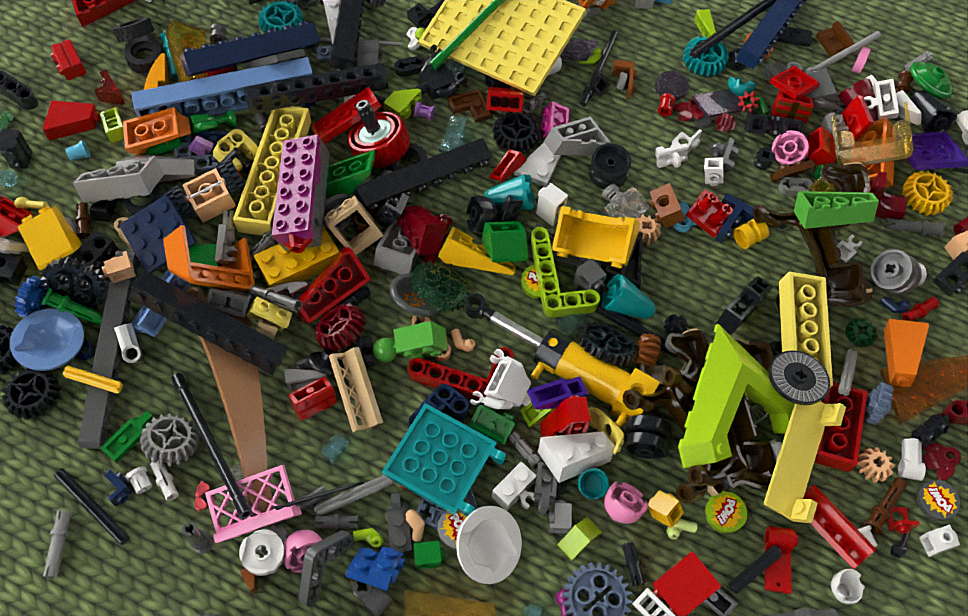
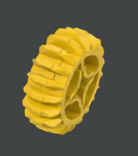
M921 170L907 178L902 188V195L908 201L907 206L913 207L912 211L918 210L919 214L924 212L926 216L930 214L934 216L937 213H942L949 207L953 199V191L950 190L952 185H948V180H943L942 175L937 176L936 172L931 174L929 170L925 173Z

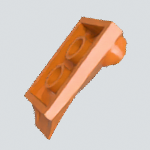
M175 107L123 121L125 149L133 155H141L146 152L148 147L191 134L189 118L180 114Z

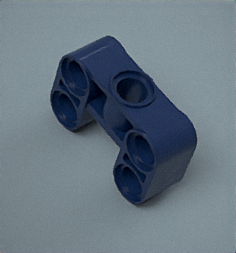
M448 384L439 385L409 417L408 424L410 427L425 403L443 413H448L456 420H463L468 415V400ZM441 394H448L449 397L446 398V399H443V398L440 397V395H441ZM463 406L465 409L462 411H457L455 407Z

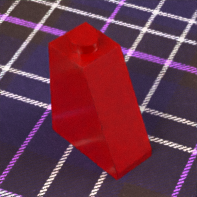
M51 100L42 130L48 140L95 129L96 123L100 120V114L94 104Z

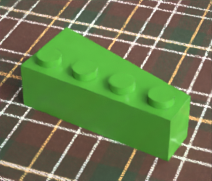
M798 191L794 213L804 229L873 222L879 200L873 193Z

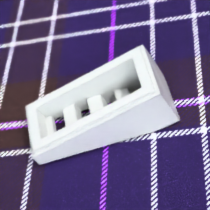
M648 588L632 603L643 616H657L662 610L665 612L663 616H675ZM650 598L652 601L644 609L642 605ZM656 604L658 608L650 615L648 611Z

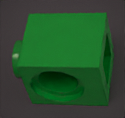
M439 541L414 543L416 570L442 567L441 560H445V549L440 547Z

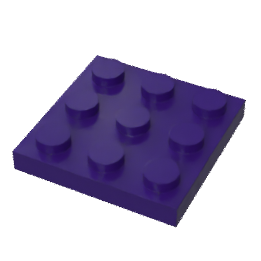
M946 131L896 135L895 143L915 170L958 168L968 165L967 157Z

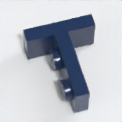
M728 193L724 196L722 203L728 204V208L731 206L733 212L718 232L715 240L719 243H722L725 238L729 239L734 231L732 229L733 225L737 226L740 220L747 223L754 219L753 207Z

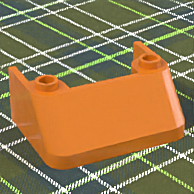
M183 225L163 239L167 267L173 275L191 284L247 292L255 285L247 238H242L233 245L238 249V252H232L230 257L236 258L237 262L222 265L221 267L190 261L186 230Z

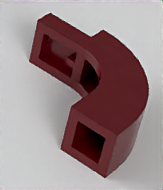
M879 171L877 177L873 178L872 182H870L871 191L869 192L873 193L879 200L875 216L885 220L887 217L902 220L906 213V197L885 193L887 172Z

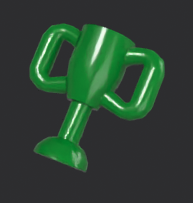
M233 109L229 110L226 116L220 117L210 114L189 116L190 127L193 133L211 130L221 123H228L230 126L236 127V117Z

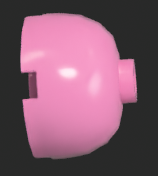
M790 130L786 131L787 133L778 135L772 145L775 159L781 165L789 164V166H793L795 162L803 159L806 160L808 157V140L802 133Z
M614 482L605 495L604 506L612 520L619 523L631 524L636 522L646 512L648 508L647 501L644 503L641 499L643 494L634 486L625 482L621 485L617 484L618 482Z
M312 530L293 532L283 544L285 549L283 561L286 568H291L292 572L295 573L302 572L305 553L309 547L322 541V538Z

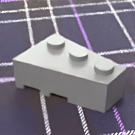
M591 116L553 127L544 140V143L553 155L592 156L596 148L611 143Z

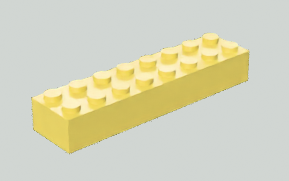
M291 106L271 111L233 218L238 232L263 236L265 232L272 229L283 141L308 135L311 125L308 108Z

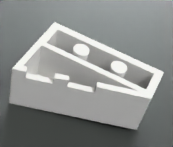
M604 431L540 438L538 454L560 483L581 474L582 471L588 468H596L610 462L615 446Z

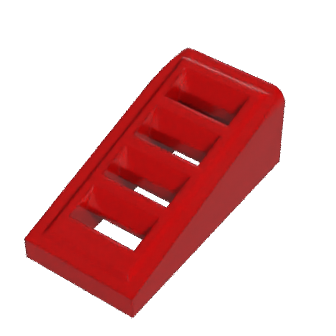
M509 149L489 177L493 180L504 182L527 159L521 152Z

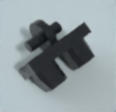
M357 337L355 345L360 349L365 367H373L374 355L363 354V350L373 349L372 337ZM351 343L350 347L347 346V349H344L342 353L353 348V344Z

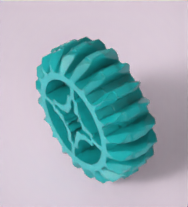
M280 0L278 2L272 1V4L267 3L266 7H262L258 17L259 27L264 34L270 29L279 31L283 30L282 27L292 25V27H296L299 23L304 22L302 11L298 5H294L293 2L288 3L287 0L284 2Z
M697 36L696 39L688 42L684 49L683 62H685V67H689V71H694V75L696 73L700 74V77L705 75L708 78L710 75L714 77L716 74H720L728 62L726 46H723V42H718L697 58H693L689 55L690 50L707 39L705 36L702 38Z

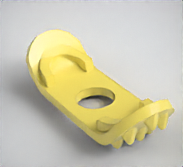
M589 407L591 419L589 426L598 432L604 431L614 444L613 454L616 455V453L621 451V446L624 443V440H622L625 438L624 433L602 410ZM607 424L610 425L612 430L610 436L606 432Z

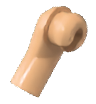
M453 329L451 331L456 348L466 352L474 349L475 341L473 339H463L460 329Z

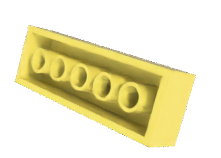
M788 272L779 281L782 352L790 350L801 351L816 358L826 369L830 378L831 388L833 386L826 278Z

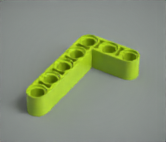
M543 227L535 228L531 235V249L544 314L549 318L595 312L600 301V295L597 291L582 290L560 293L549 233ZM547 270L550 273L545 274L542 271ZM546 287H550V288H552L553 290H552V291H548V290H546L545 288H546ZM586 300H593L594 303H588ZM568 302H573L576 305L571 306L568 304ZM554 304L556 308H551L548 305Z

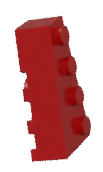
M72 0L76 16L81 26L84 27L136 0Z
M343 247L298 299L302 301V309L297 314L303 322L310 324L371 280L350 247Z

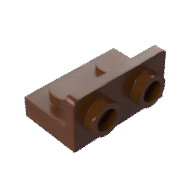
M839 21L834 22L832 28L820 31L816 35V38L830 57L855 44Z

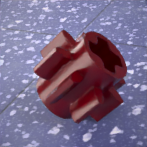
M723 113L721 117L717 116L715 124L718 125L717 129L729 133L730 129L734 130L737 122H734L735 117Z

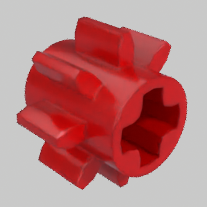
M745 91L743 97L739 96L741 103L737 105L739 107L744 106L743 112L749 110L753 113V108H759L756 102L760 99L759 97L754 98L755 92H752L750 95ZM751 99L752 104L745 103L746 100Z

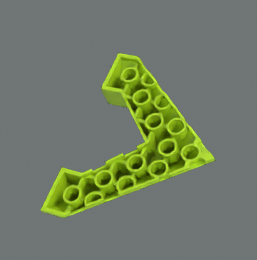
M719 324L715 326L714 332L716 335L713 343L709 345L705 358L706 363L702 368L693 397L695 403L692 411L688 413L684 426L687 428L684 439H680L678 446L683 468L715 463L732 456L727 434L744 393L746 397L754 403H759L769 413L774 433H786L795 403L786 400L778 394L770 382L768 372Z

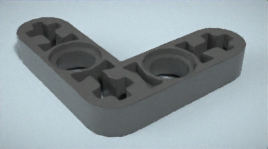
M341 530L309 547L303 562L299 590L300 602L309 607L317 602L321 590L324 564L351 548L354 541L352 534Z

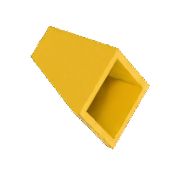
M49 205L38 210L39 215L33 217L31 214L21 220L23 223L18 226L39 270L46 268L47 264H51L52 260L58 261L60 257L64 258L72 254L82 245L57 205L52 208Z

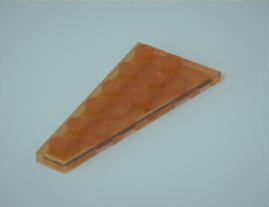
M968 355L920 362L917 375L911 387L890 385L893 389L891 393L893 394L892 406L899 425L968 387ZM884 367L880 370L883 382L890 385L888 367Z

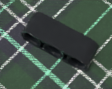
M0 70V93L26 110L35 109L38 106V100L32 89Z

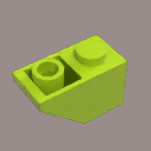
M421 90L394 91L383 102L384 112L395 113L401 117L402 121L405 118L407 119L415 109L417 102H422Z

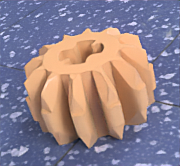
M643 214L640 218L636 217L635 219L640 223L639 232L643 233L642 244L645 242L648 246L651 242L655 243L661 234V224L657 223V218L651 219V215L645 217Z
M878 447L873 450L868 448L859 455L860 460L857 466L862 468L859 470V473H865V480L871 477L873 483L883 482L893 474L892 469L895 464L889 462L892 460V457L886 456V450L880 452Z

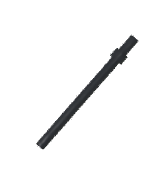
M612 31L595 71L602 72L618 36L617 31ZM591 80L583 91V98L580 102V105L583 107L587 105L595 92L590 87Z

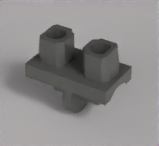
M731 137L726 144L718 142L711 145L709 149L712 158L723 157V169L726 172L732 170L735 164L728 158L734 159L739 153V149L733 146L735 140Z

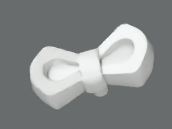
M415 27L410 28L407 32V36L411 40L408 45L410 50H416L420 46L419 40L415 38V31L418 29Z

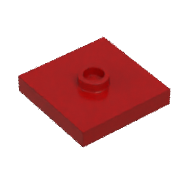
M796 66L770 79L772 85L794 100L814 91L820 85L817 80Z
M860 95L841 113L845 125L849 128L844 137L847 145H853L874 123L863 96Z

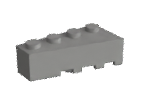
M153 156L143 163L140 160H136L126 167L120 164L110 168L108 171L104 168L83 173L73 184L82 202L95 203L106 199L111 201L122 197L127 199L137 195L147 196L164 175L156 157Z

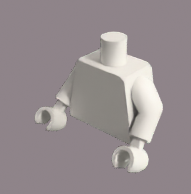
M500 349L495 350L494 354L499 358L491 355L490 361L498 364L484 392L486 397H483L481 392L475 391L472 395L478 396L479 401L471 399L470 403L473 405L484 403V406L495 409H511L521 404L524 406L529 405L531 399L527 390L531 385V381L527 377L522 363L509 356L504 357V353Z

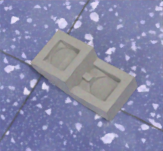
M290 282L274 286L270 289H273L276 293L298 300L308 289V284L306 282Z

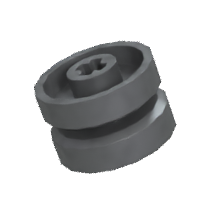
M890 249L880 253L874 259L871 265V277L875 284L887 292L895 295H904L913 291L919 285L922 278V269L919 262L904 251Z

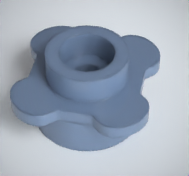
M317 47V59L321 62L330 61L332 47Z

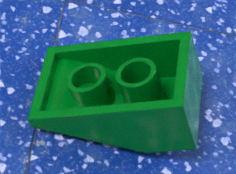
M375 150L328 165L326 198L329 199L334 195L342 193L350 195L355 187L360 185L370 175L376 155Z

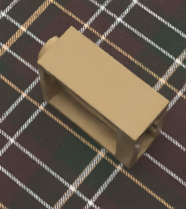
M355 196L346 199L341 206L329 211L324 217L328 228L343 246L350 247L355 255L384 236L379 225ZM358 210L370 226L348 241L335 225Z

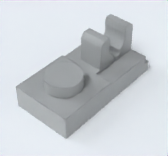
M219 224L215 262L221 266L237 262L236 258L230 257L232 252H238V249L232 246L235 234L233 229L226 224Z

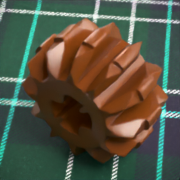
M644 333L638 340L637 348L639 351L635 361L636 364H645L646 367H652L658 360L661 340L653 334Z

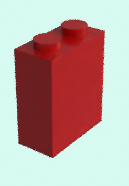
M488 87L487 110L522 113L523 91L513 88Z
M691 551L652 584L655 587L652 591L660 601L664 599L668 603L669 607L667 608L675 616H687L722 586L696 554Z

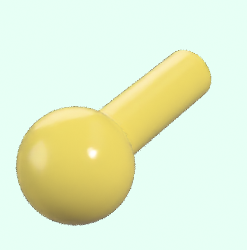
M18 197L14 205L16 208L42 209L48 203L29 201L26 197Z

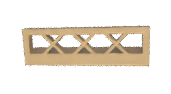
M353 347L345 353L329 355L352 432L369 430L382 424L383 420L359 347ZM337 359H342L344 368L339 366ZM344 377L349 380V387L345 384ZM350 396L355 399V406L351 404ZM356 416L361 418V426H358Z

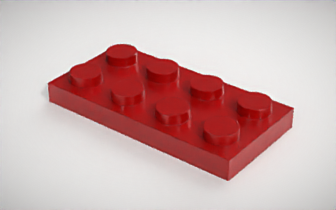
M367 87L310 126L314 134H318L324 144L329 143L335 136L346 132L350 126L362 121L356 110V104L359 101L367 100L374 112L381 105L371 89Z

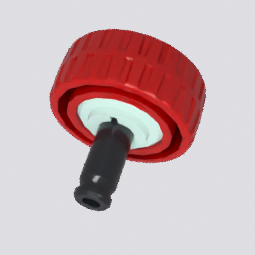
M367 100L359 101L356 104V110L362 121L356 123L348 135V145L353 156L375 150L376 155L372 169L383 168L395 163L407 152L410 145V137L401 117L392 112L374 113Z

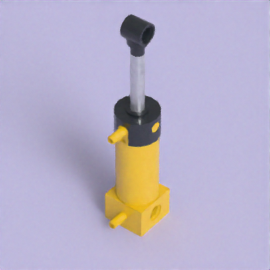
M472 293L467 297V316L472 319L485 318L537 348L533 360L537 366L531 374L533 379L537 380L544 369L564 378L566 381L580 376L590 395L613 407L610 414L617 418L615 424L620 429L624 423L627 424L628 418L644 413V410L641 408L635 410L627 408L623 403V393L626 390L637 389L643 394H654L660 384L658 380L637 368L630 374L609 361L605 363L602 358L598 360L597 356L590 355V351H584L585 347H580L573 339L555 329H551L544 339L489 308L490 305L485 302L481 294ZM476 304V305H478L479 307L474 308V307H472L471 305Z

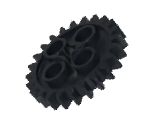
M61 257L58 261L52 260L51 264L48 263L42 273L41 281L44 282L42 287L47 288L45 293L50 288L52 292L62 296L67 295L71 301L90 309L92 307L97 308L98 304L102 305L109 290L106 287L108 282L103 281L105 275H99L100 270H93L94 265L86 266V261L79 263L78 258H75L74 261H71L69 257L65 261Z
M587 322V324L583 323L582 326L580 325L576 335L577 342L580 343L579 346L585 347L584 351H590L591 356H597L598 360L602 358L605 363L610 361L613 365L615 363H618L620 366L623 363L628 365L629 363L632 364L638 355L639 349L637 348L638 345L634 344L635 341L629 339L630 336L624 335L623 331L619 332L617 328H611L610 325L605 326L603 323L598 325L596 322H593V324Z

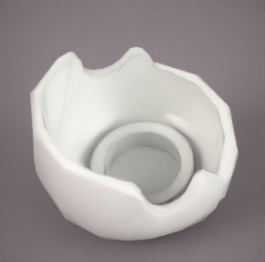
M844 569L833 576L831 589L836 599L846 605L855 604L862 598L865 586L860 582L861 574L854 569Z

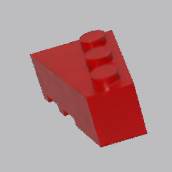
M570 396L556 407L540 423L542 437L586 433L591 421L586 397Z

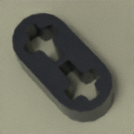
M421 56L398 60L394 64L395 74L399 77L419 74L426 60Z

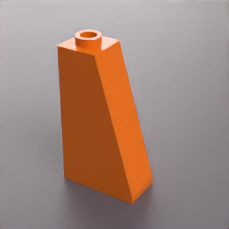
M888 319L883 332L890 385L911 387L917 375L929 323Z

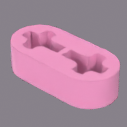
M865 46L861 48L851 72L860 74L870 53V48Z

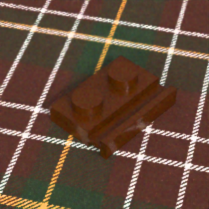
M805 159L795 162L793 166L785 164L778 167L779 170L770 175L771 182L803 174L815 167L813 160L805 162Z

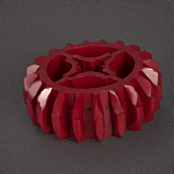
M343 303L341 306L336 305L334 309H330L323 318L319 319L320 322L316 324L317 328L314 330V337L324 349H331L334 352H337L339 349L344 350L346 346L350 347V344L355 342L357 337L361 336L360 332L364 330L363 326L366 324L364 315L358 307L350 303Z

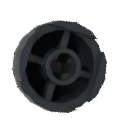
M474 195L475 197L470 198L466 214H470V220H467V225L472 232H483L485 222H496L499 219V210L494 201L489 197Z

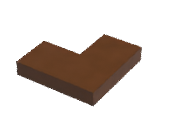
M480 89L447 98L453 115L470 110L475 123L491 119L492 117L490 110H487V104Z

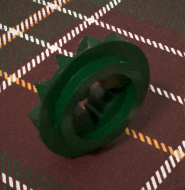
M856 318L850 321L845 329L849 341L860 347L870 346L877 337L876 329L873 328L872 322L868 323L865 321V318L862 320ZM865 329L863 334L857 335L859 330Z

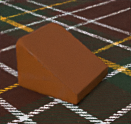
M244 568L240 573L249 590L255 594L258 588V575L252 574Z

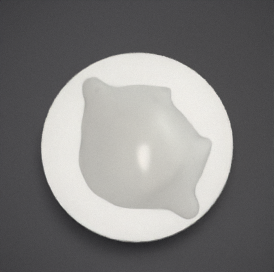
M497 506L480 507L464 520L459 530L456 548L460 565L471 579L479 583L494 584L504 580L516 567L521 554L522 539L520 529L513 516L503 508Z

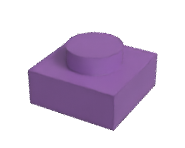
M196 136L189 146V151L197 155H208L214 143Z

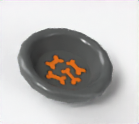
M403 274L392 280L389 287L391 298L405 312L414 316L429 317L436 315L442 310L444 303L442 293L428 279L419 275Z

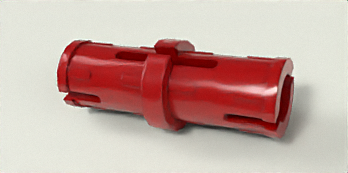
M930 297L923 303H917L911 310L902 314V319L905 321H915L919 318H924L930 311L939 307V301L935 297Z

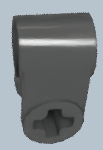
M357 580L353 582L354 595L373 616H381L393 603V600L382 589L367 584V591L362 590L359 592L358 585L361 584L363 586L365 583Z

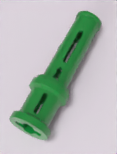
M49 288L42 305H50L57 308L59 312L66 311L101 326L102 313L71 301L69 296L59 295L52 292V289Z

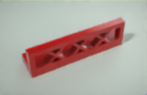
M815 484L805 492L803 499H812L818 503L813 521L810 524L853 569L877 550Z

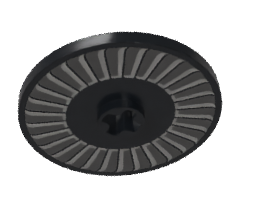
M790 350L778 354L770 363L768 372L770 382L778 394L786 400L799 405H813L822 401L828 394L830 389L829 375L824 366L813 356L801 351Z

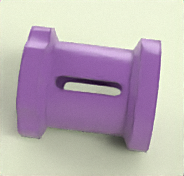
M417 102L414 117L420 116L427 118L428 121H432L435 114V106L429 107L422 105L421 102Z

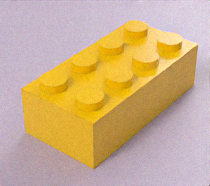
M323 225L321 246L305 248V251L302 253L285 251L280 244H277L255 254L254 258L269 288L290 282H303L320 274L339 251Z

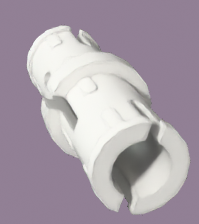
M159 461L151 462L150 467L156 476L155 482L157 486L161 487L166 501L176 499L179 493L172 482V474L168 473L164 464L160 466Z

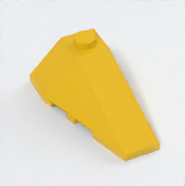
M452 227L438 255L444 263L508 275H514L516 265L511 262H492L483 244L477 245L473 242L474 238L455 227Z

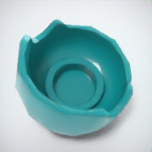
M730 76L728 79L730 91L737 96L743 97L745 91L750 94L756 87V84L750 80L742 83L741 77L735 79L733 76Z
M588 468L582 471L578 477V489L588 499H599L608 491L609 479L601 469Z

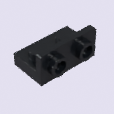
M402 193L398 198L395 197L391 204L386 202L372 218L378 225L388 228L402 214L409 196Z

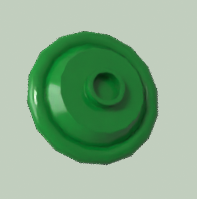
M920 61L914 62L911 65V75L921 88L941 99L951 97L953 94L952 85L946 72L941 67Z

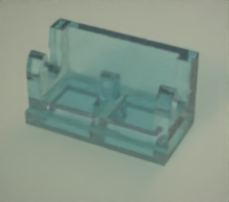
M450 116L449 120L457 123L448 122L439 152L444 153L461 146L467 129V118Z

